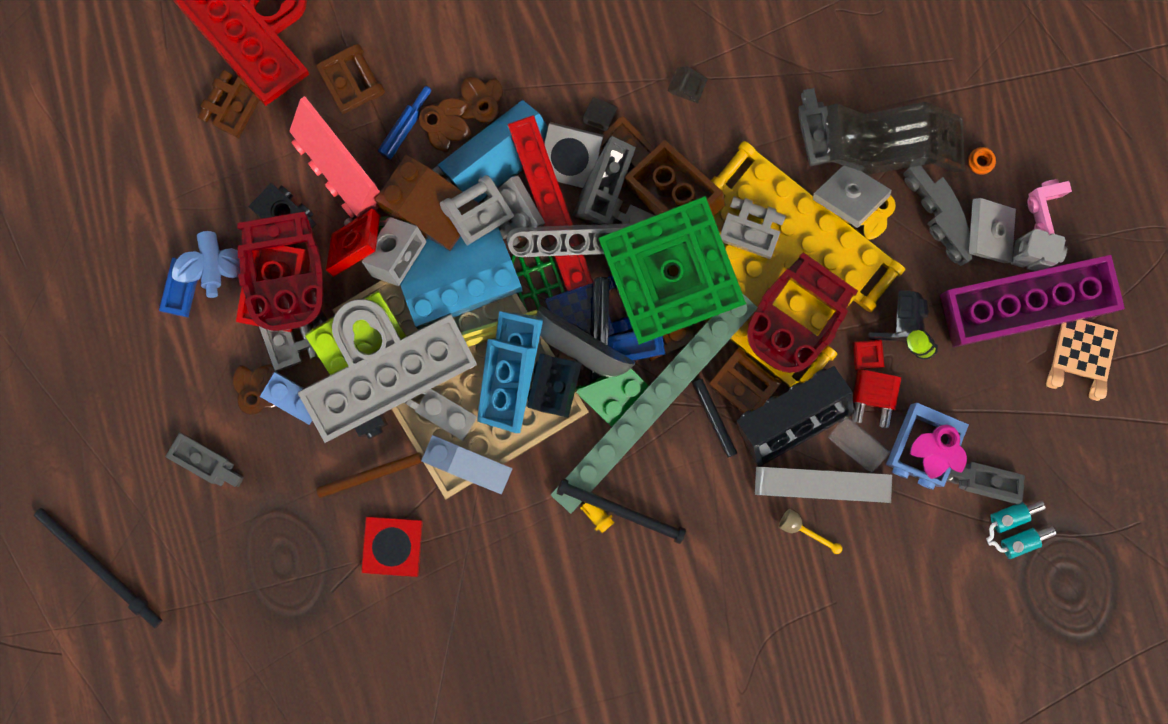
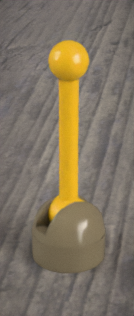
M788 509L784 513L778 526L781 530L788 533L802 531L831 548L834 554L842 552L841 544L832 543L802 526V519L797 512Z

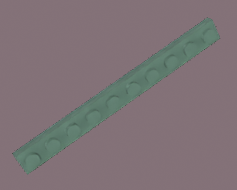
M743 294L746 302L745 305L712 317L565 478L568 480V483L591 492L758 307ZM557 487L551 496L571 514L582 501L563 494V496L558 495Z

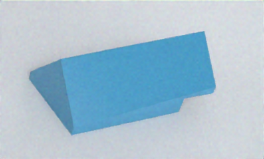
M522 100L438 164V167L453 185L462 192L476 185L478 180L485 175L492 179L498 189L511 177L516 176L523 170L508 124L534 115L544 144L548 126L541 115ZM483 193L473 200L479 203L487 194Z
M499 311L496 339L487 340L477 422L513 433L521 432L543 318L534 315Z

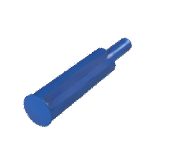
M425 86L413 105H407L377 150L383 157L389 160L392 159L419 118V109L431 93L430 87Z

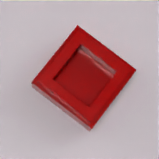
M882 340L853 342L855 370L884 367Z

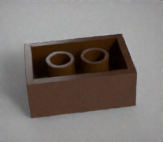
M665 140L625 176L629 191L655 215L705 196L713 217L725 206L723 191Z

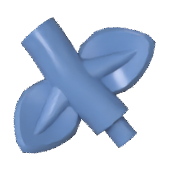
M203 231L197 234L200 253L193 251L180 255L174 264L172 278L183 283L201 279V287L206 289V296L214 298L218 296L217 288L221 286V275L229 278L238 277V274H240V259L238 258V250L232 248L219 250L215 232Z

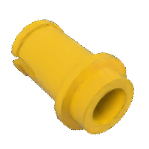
M585 503L580 508L594 523L596 531L599 529L603 533L615 523L611 519L613 517L612 514L609 516L605 510Z

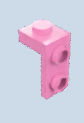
M1058 179L1043 182L1042 187L1036 188L1028 194V208L1034 214L1036 222L1034 229L1046 231L1049 235L1055 234L1046 201L1063 197L1072 192L1069 181L1059 183Z

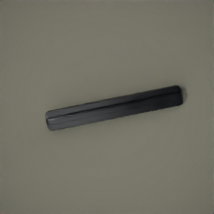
M595 277L593 279L592 336L608 345L610 279L607 277ZM590 369V383L595 382L597 378L603 377Z

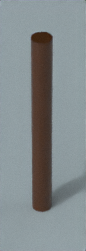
M418 452L317 487V495L319 498L421 464L423 463L421 462L423 457Z

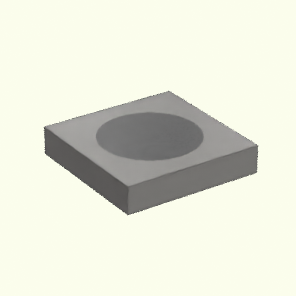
M550 122L544 145L557 181L583 188L598 160L604 135Z

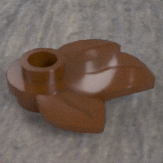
M475 77L465 78L461 86L463 97L459 100L466 102L467 108L460 117L463 119L475 118L482 123L493 122L498 116V102L503 95L500 82L494 78L484 84ZM489 106L487 110L481 111L484 107Z
M448 98L443 100L438 106H427L421 111L419 123L428 132L429 141L433 147L447 152L451 140H463L471 136L469 126L460 117L467 108L466 102ZM430 114H435L438 118L437 123L434 125L428 122Z
M272 364L261 366L253 373L243 365L237 368L233 377V387L239 394L238 406L242 412L248 415H255L264 408L277 407L260 397L275 372ZM249 396L257 398V402L254 405L247 403L246 399Z

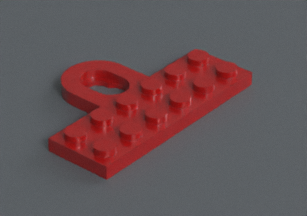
M173 0L265 106L309 75L307 68L277 36V34L292 25L304 14L307 0H285L281 4L280 10L272 16H263L256 12L255 8L260 0Z

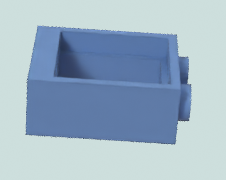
M919 403L910 404L886 465L893 468V474L908 479L909 475L919 479V485L933 490L935 486L944 487L951 471L950 467L941 476L930 479L925 472L900 462V456L915 419L935 427L942 425L954 427L960 435V446L969 424Z

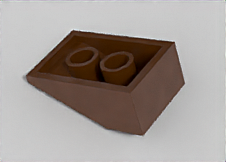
M405 155L375 198V201L384 213L394 219L417 226L423 236L451 251L460 238V234L452 221L442 211L440 202L446 198L452 199L461 194L462 191L429 167ZM471 200L457 209L463 215L480 204L475 200Z

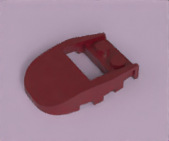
M299 212L237 223V229L242 230V245L238 246V258L240 259L239 284L243 287L246 297L245 303L253 321L260 327L271 331L295 329L311 323L319 315L323 306L321 255L307 214ZM307 242L312 272L257 282L252 251Z
M803 252L789 269L787 268L763 295L747 331L748 342L752 351L761 360L779 371L794 373L804 370L833 341L841 322L846 317L847 307L851 298L856 296L858 290ZM789 280L835 311L818 336L772 305Z

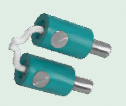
M1038 501L1028 506L1021 502L991 514L990 536L986 538L989 546L994 545L998 551L1004 552L1008 559H1013L1042 547L1043 540L1056 535L1054 527L1051 526L1039 532L1031 528L1001 540L1002 548L996 541L991 540L994 538V528L998 533H1002L1030 522L1032 514L1046 508L1044 502Z

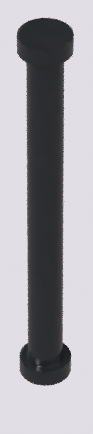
M564 478L557 489L558 495L563 496V494L571 496L673 538L675 543L681 544L684 539L685 528L673 527L573 486Z

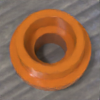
M985 147L974 149L968 157L969 168L979 175L989 173L996 164L994 153ZM978 157L985 160L984 166L977 163Z

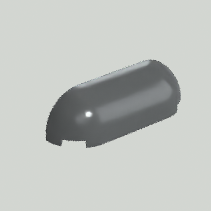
M539 307L536 316L543 318L540 336L546 343L597 374L606 377L620 376L628 372L635 365L636 362L545 307Z

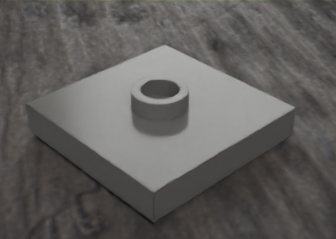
M846 163L814 193L813 200L858 228L890 197L892 190L849 163Z
M982 198L973 199L969 254L1001 263H1012L1016 209Z

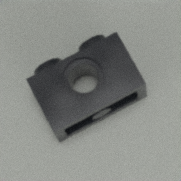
M270 183L248 206L261 219L279 216V212L283 208H290V214L305 212L311 228L313 229L316 225L311 219L314 214L302 203L297 207L291 201L294 196L282 185L276 188ZM299 243L290 244V245H291L292 247H296Z

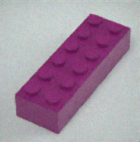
M1111 255L955 288L940 294L953 348L1106 315L1125 309Z

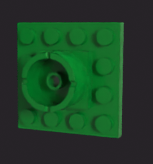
M706 196L599 238L638 344L746 304ZM673 265L677 266L679 270L676 276L669 274V268Z

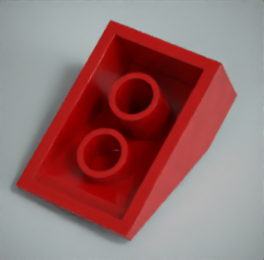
M279 246L252 251L257 282L309 272L310 258L307 249ZM241 287L236 322L259 326L249 315L245 303V293L243 287ZM292 329L283 331L292 332Z

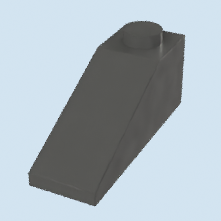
M613 136L609 138L580 193L572 216L592 225L609 223L636 147Z

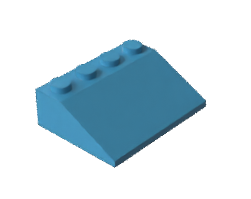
M498 227L468 246L460 236L451 251L429 238L425 239L427 241L400 284L413 322L418 330L449 314H452L454 318L523 291Z

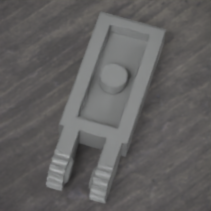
M432 389L423 392L425 396L420 404L412 399L404 402L415 409L416 413L464 441L478 418Z

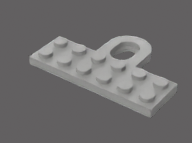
M355 299L347 302L337 311L332 323L333 337L348 366L298 391V395L324 443L476 366L477 363L452 314L400 339L387 313L379 304L368 299ZM357 320L367 321L370 327L378 330L381 334L382 345L376 352L366 354L359 351L355 346L353 324Z

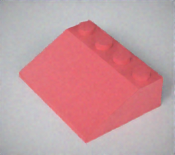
M305 96L301 98L289 131L295 138L291 143L301 155L306 152L312 159L308 164L317 176L323 173L327 178L328 182L324 185L334 197L338 194L342 197L345 203L341 206L350 218H353L355 215L358 218L372 208L376 211L380 206L375 201V198L380 191Z

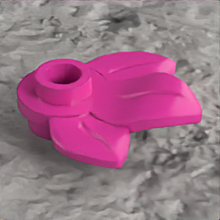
M942 425L937 427L933 433L920 435L912 444L910 451L911 455L924 458V470L930 479L941 476L949 467L961 473L967 462L966 452L959 445L960 435L950 425ZM943 434L947 435L949 438V442L947 444H943L941 442V436Z

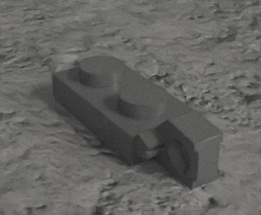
M814 88L803 90V93H801L803 105L798 107V116L809 166L835 162L837 160V153L827 106L824 107L823 101L817 102Z
M180 432L165 456L212 484L222 486L224 482H227L234 487H239L244 479L242 475L232 470L234 464L229 459Z
M971 462L966 464L961 473L951 469L947 478L948 482L959 484L958 488L971 493L1015 504H1020L1023 501L1025 476L1022 474Z

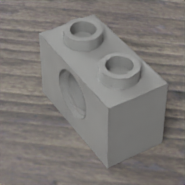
M390 217L377 237L376 251L365 257L362 263L372 277L399 286L427 241L417 226Z

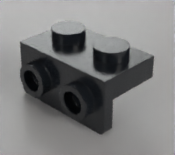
M541 353L534 367L535 376L532 387L528 392L527 407L539 412L569 418L582 364Z

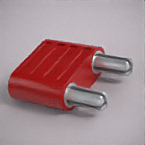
M858 369L853 394L855 407L852 421L862 422L866 405L881 408L882 413L879 426L889 428L892 410H896L901 377Z

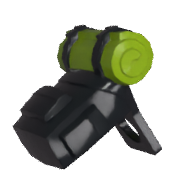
M899 290L896 333L869 332L868 337L871 340L906 342L908 349L917 358L922 360L931 359L938 353V344H935V340L925 331L924 319L928 318L929 315L927 300L923 299L922 294L919 292Z

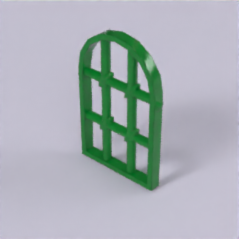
M515 255L512 257V263H513V265H514L515 259H516V257H517V256H515ZM539 256L535 257L537 266L532 268L526 266L523 257H519L523 271L516 274L518 277L522 275L526 277L531 291L524 295L519 292L521 302L526 310L527 307L524 299L529 297L534 299L538 310L540 303L537 294L545 292V294H548L550 301L554 300L551 289L560 287L565 300V304L560 306L569 305L555 267L556 263L551 256H548L550 261L546 263L540 261ZM552 265L558 283L552 285L548 283L543 269ZM536 270L540 272L545 285L544 288L538 290L534 288L529 275L530 272Z

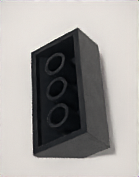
M833 366L829 369L819 370L813 375V378L804 383L794 384L785 394L779 397H771L760 408L756 410L751 409L743 413L740 419L737 420L738 429L757 467H761L853 415V392L836 367Z

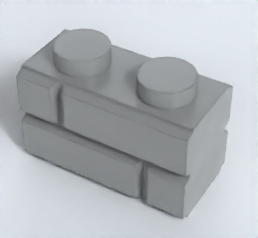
M1034 229L1015 241L1011 265L1039 271L1053 267L1058 262L1062 263L1067 253V247L1064 246L1065 237L1053 233L1049 235L1046 231Z

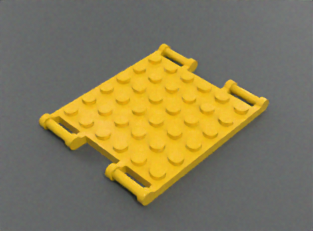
M743 141L738 147L739 151L717 177L714 176L711 179L723 191L725 197V206L714 216L719 233H721L728 213L739 216L740 210L730 207L733 197L742 200L745 198L753 200V204L768 208V206L776 209V212L784 214L786 217L783 225L774 222L771 224L770 228L780 231V235L770 259L724 243L742 294L758 307L768 288L804 252L858 290L856 296L851 298L849 305L854 300L866 311L872 312L877 306V300L893 280L903 274L905 268L899 262L886 255L835 213L814 201L813 196L759 154L752 145ZM746 158L750 159L753 162L734 187L730 189L726 185L727 181ZM748 214L747 220L762 225V218ZM673 265L669 268L671 276L678 274L677 266ZM883 265L888 269L871 292L864 296L860 291L879 267ZM791 280L788 281L772 304L817 336L835 312ZM754 313L730 338L733 343L743 348L748 355L774 376L780 378L789 388L796 383H804L813 378V375L823 369L829 360L833 361L838 355L835 350L827 345L801 379L796 381L792 377L794 373L782 372L771 367L752 351L748 342L747 331Z

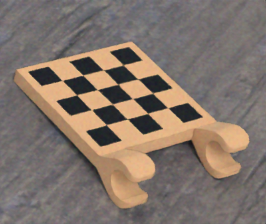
M1084 320L1061 324L1052 368L1048 375L1046 386L1052 389L1061 387L1064 382L1065 371L1094 379L1089 392V398L1096 401L1104 399L1107 395V379L1118 330Z

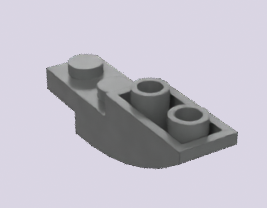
M916 162L903 173L905 183L910 190L916 191L921 197V203L925 210L935 215V218L927 223L930 226L929 231L933 238L943 243L947 249L946 254L952 262L962 266L972 259V254H969V228L960 203L944 177L934 183L919 162Z

